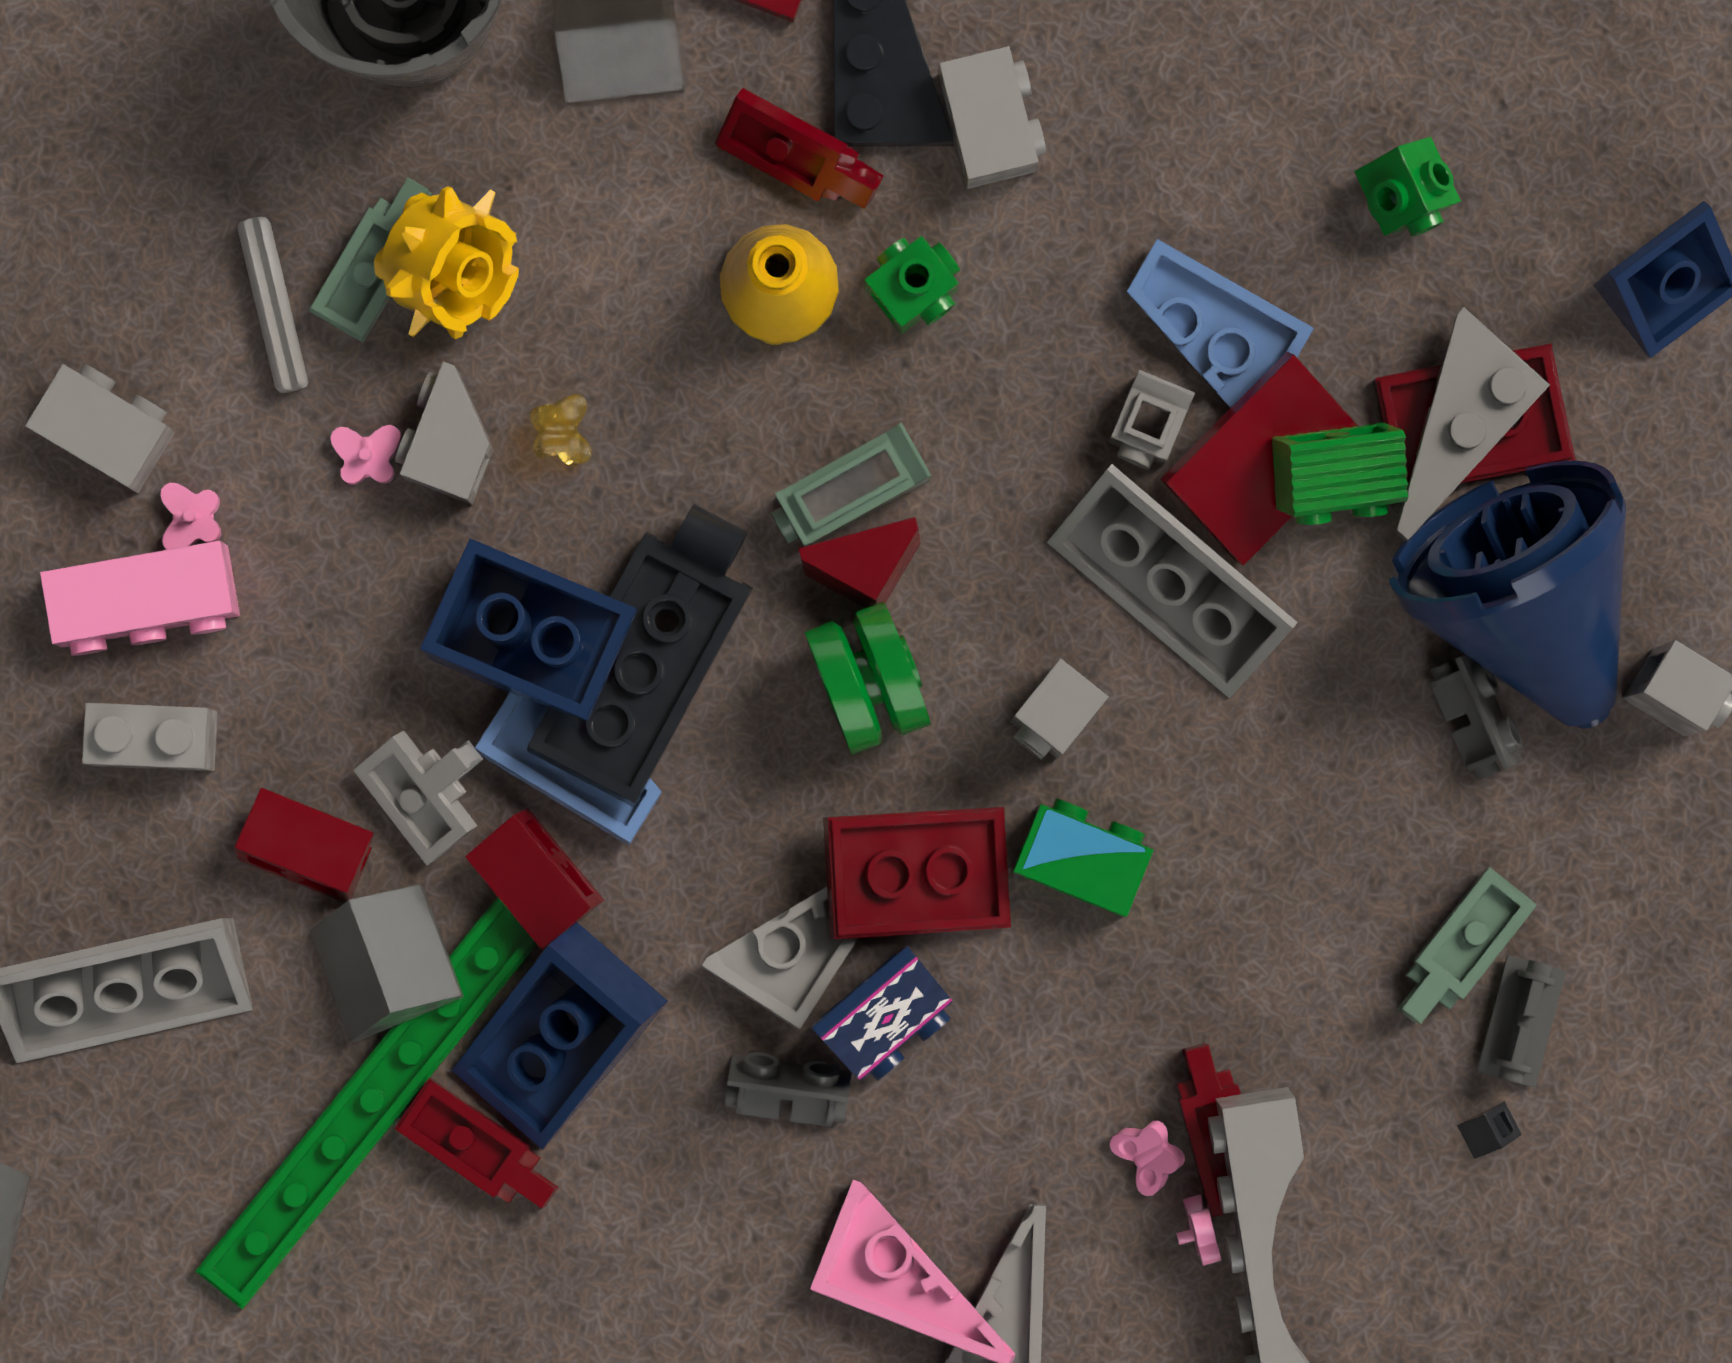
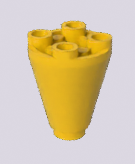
M788 224L762 226L742 236L727 253L720 273L721 300L732 322L750 337L770 345L797 342L817 332L832 314L839 294L837 266L827 247L809 231ZM771 257L779 262H789V270L784 276L776 278L767 273L766 269L769 266V259Z

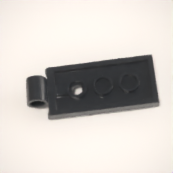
M693 504L686 515L672 547L657 540L655 535L646 532L610 596L613 599L635 607L637 612L589 720L585 721L549 707L528 744L527 751L635 808L753 590V587L744 582L739 583L726 576L748 532L696 504ZM661 612L673 613L678 620L677 628L671 632L660 631L655 625L656 616Z

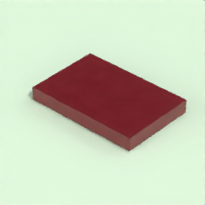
M1551 343L1513 351L1550 386L1460 484L1525 472L1528 467L1540 464L1576 460ZM1442 365L1377 377L1373 380L1382 423L1403 430L1406 436L1404 444L1406 447L1405 457L1407 462L1405 467L1408 472L1406 476L1408 486L1417 458L1416 452L1427 413L1435 394L1437 377Z
M1286 352L1160 480L1237 563L1244 566L1292 517L1276 509L1272 438L1275 436L1296 435L1298 433L1341 429L1358 425L1294 354Z
M1004 807L823 817L830 939L1011 928Z

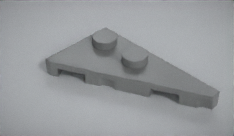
M1465 307L1454 317L1451 337L1435 385V394L1427 413L1416 452L1417 458L1407 490L1409 498L1407 502H1402L1400 509V518L1396 531L1403 541H1408L1550 386Z
M826 887L710 955L703 961L700 967L799 1030L858 938L830 939Z
M1029 1204L974 1306L978 1313L1016 1354L1013 1363H1041L1045 1204ZM953 1346L944 1363L995 1362Z

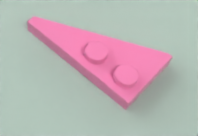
M853 1180L810 1289L992 1362L1013 1363L1016 1355L1013 1350L861 1182Z

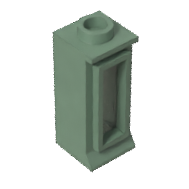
M900 423L816 472L776 492L775 498L780 508L772 511L771 515L788 544L798 539L802 547L813 545L826 540L928 483L931 480V474L903 424Z

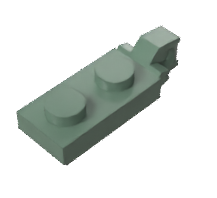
M407 177L392 204L380 198L374 209L368 208L310 307L309 312L358 341L365 342L390 299V296L386 294L384 281L375 275V256L385 246L392 226L403 214L406 201L421 192L432 196L428 188Z
M1485 868L1412 961L1414 965L1406 976L1416 985L1397 1009L1415 1024H1421L1438 1002L1447 1009H1451L1458 999L1463 1000L1537 904L1492 868Z

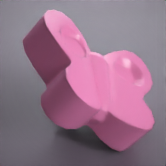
M382 426L369 437H362L348 427H338L332 432L330 437L331 444L338 455L344 460V465L341 468V477L346 483L356 485L366 477H371L382 484L392 481L395 474L390 461L397 453L402 440V434L395 426Z
M178 483L164 485L161 489V500L173 514V521L165 531L162 540L166 550L192 546L198 540L209 543L220 539L221 528L214 520L213 515L220 505L218 494L211 490H203L199 494H194Z
M1152 1121L1143 1129L1124 1128L1110 1140V1148L1115 1155L1134 1161L1137 1166L1136 1186L1138 1191L1145 1196H1153L1165 1186L1169 1174L1175 1172L1185 1162V1155L1182 1150L1168 1143L1167 1128L1160 1121Z
M1201 1194L1184 1198L1183 1203L1190 1230L1176 1233L1179 1245L1194 1241L1197 1254L1200 1256L1203 1266L1221 1261L1209 1209L1204 1208Z

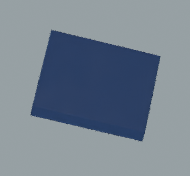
M1705 201L1701 202L1610 270L1593 285L1649 358H1652L1732 298V255L1713 210Z

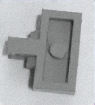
M402 731L390 738L353 770L427 866L439 859L477 827V824L458 801L467 792L458 780L483 760L469 740L459 748L452 749L441 759L434 749L422 755L405 731Z

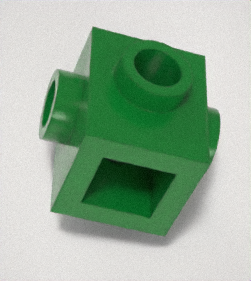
M1432 137L1397 146L1354 171L1367 198L1368 210L1374 220L1378 222L1384 236L1408 229L1411 238L1424 234L1444 223L1441 212L1461 202L1453 185L1454 180L1451 170L1442 161Z
M920 236L911 244L905 238H902L877 257L876 261L881 267L864 279V289L899 334L902 335L921 319L927 326L932 325L956 305L951 296L958 292L959 282L954 275L960 271V268L940 242L931 247L923 236ZM912 276H919L926 281V284L922 287L914 288L908 285L906 280Z

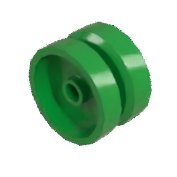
M884 601L854 613L852 623L862 649L860 651L852 653L842 627L833 621L804 631L820 678L851 755L880 745L882 731L873 706L883 704L892 728L901 735H906L931 725L919 689L923 685L904 636L898 635Z

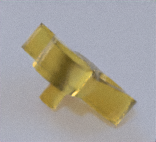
M573 394L560 398L553 405L543 404L531 409L530 421L538 431V435L533 443V450L536 456L540 458L556 456L564 463L572 466L584 464L591 459V446L578 433L577 428L587 411V403L583 396Z

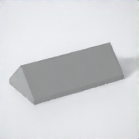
M1113 464L1104 472L1047 542L1228 698L1238 690L1298 623Z
M220 918L0 968V1026L16 1063L253 1010L234 918Z

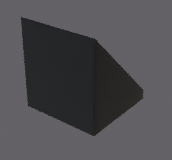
M1505 1101L1457 1125L1474 1159L1502 1149L1522 1135Z

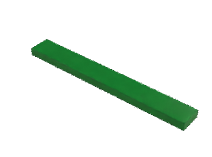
M499 897L496 898L449 956L464 997L391 1028L195 1271L242 1310L257 1294L423 1088L427 1080L432 1077L536 948L537 943Z

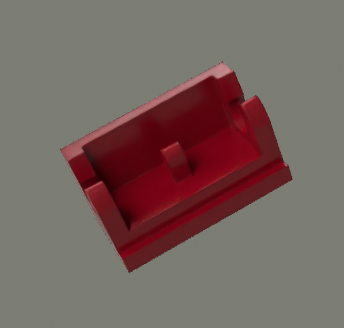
M261 787L234 848L239 861L345 903L352 899L369 858L374 832Z
M529 808L514 814L465 856L541 950L545 949L551 942L575 923L580 922L605 901Z

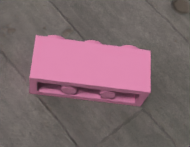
M221 541L40 572L52 644L62 648L70 646L71 656L106 651V640L125 636L130 637L131 645L164 641L167 639L165 629L188 625L191 635L217 632L227 629L225 619L240 616L228 545Z

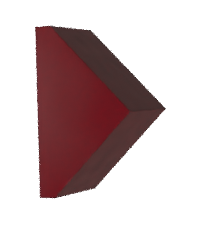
M916 517L799 548L804 573L809 578L864 608L883 601L886 604L921 544L919 527Z

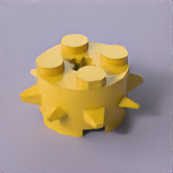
M449 186L441 189L438 195L429 196L421 192L410 197L404 205L403 214L392 226L385 246L376 254L374 259L375 275L384 281L386 294L392 297L397 304L414 312L408 333L413 338L431 320L445 327L450 336L456 340L467 331V325H471L482 317L490 321L496 317L509 300L519 275V268L511 265L512 246L517 242L516 232H513L506 222L490 215L496 194L491 189L474 207L460 201L453 188Z

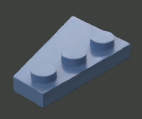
M1158 239L1155 241L1127 290V294L1230 408L1286 352L1298 357L1314 329Z
M509 693L475 747L480 756L630 846L661 796L662 791L650 778L635 808L529 753L527 746L549 707Z

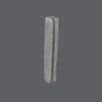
M266 217L246 219L238 223L237 229L274 385L280 393L298 391L308 385V378L271 223Z

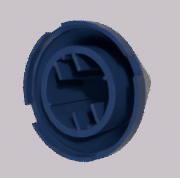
M1587 461L1551 462L1526 468L1525 472L1530 480L1529 483L1499 493L1493 480L1439 509L1423 523L1408 541H1404L1392 559L1399 575L1397 579L1395 576L1389 578V582L1401 607L1411 617L1564 725L1585 729L1602 723L1609 716L1610 709L1614 706L1617 699L1626 502L1614 476L1605 467Z

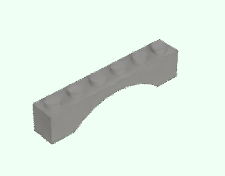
M1288 1087L1215 1098L1218 1116L1208 1117V1128L1213 1153L1224 1152L1227 1176L1217 1177L1218 1193L1223 1214L1233 1212L1236 1231L1235 1236L1226 1237L1227 1253L1231 1272H1242L1245 1295L1235 1296L1236 1312L1241 1333L1251 1332L1254 1349L1253 1355L1244 1356V1363H1310L1292 1340L1282 1320L1273 1283L1272 1247L1277 1215L1288 1185L1304 1159L1295 1097Z

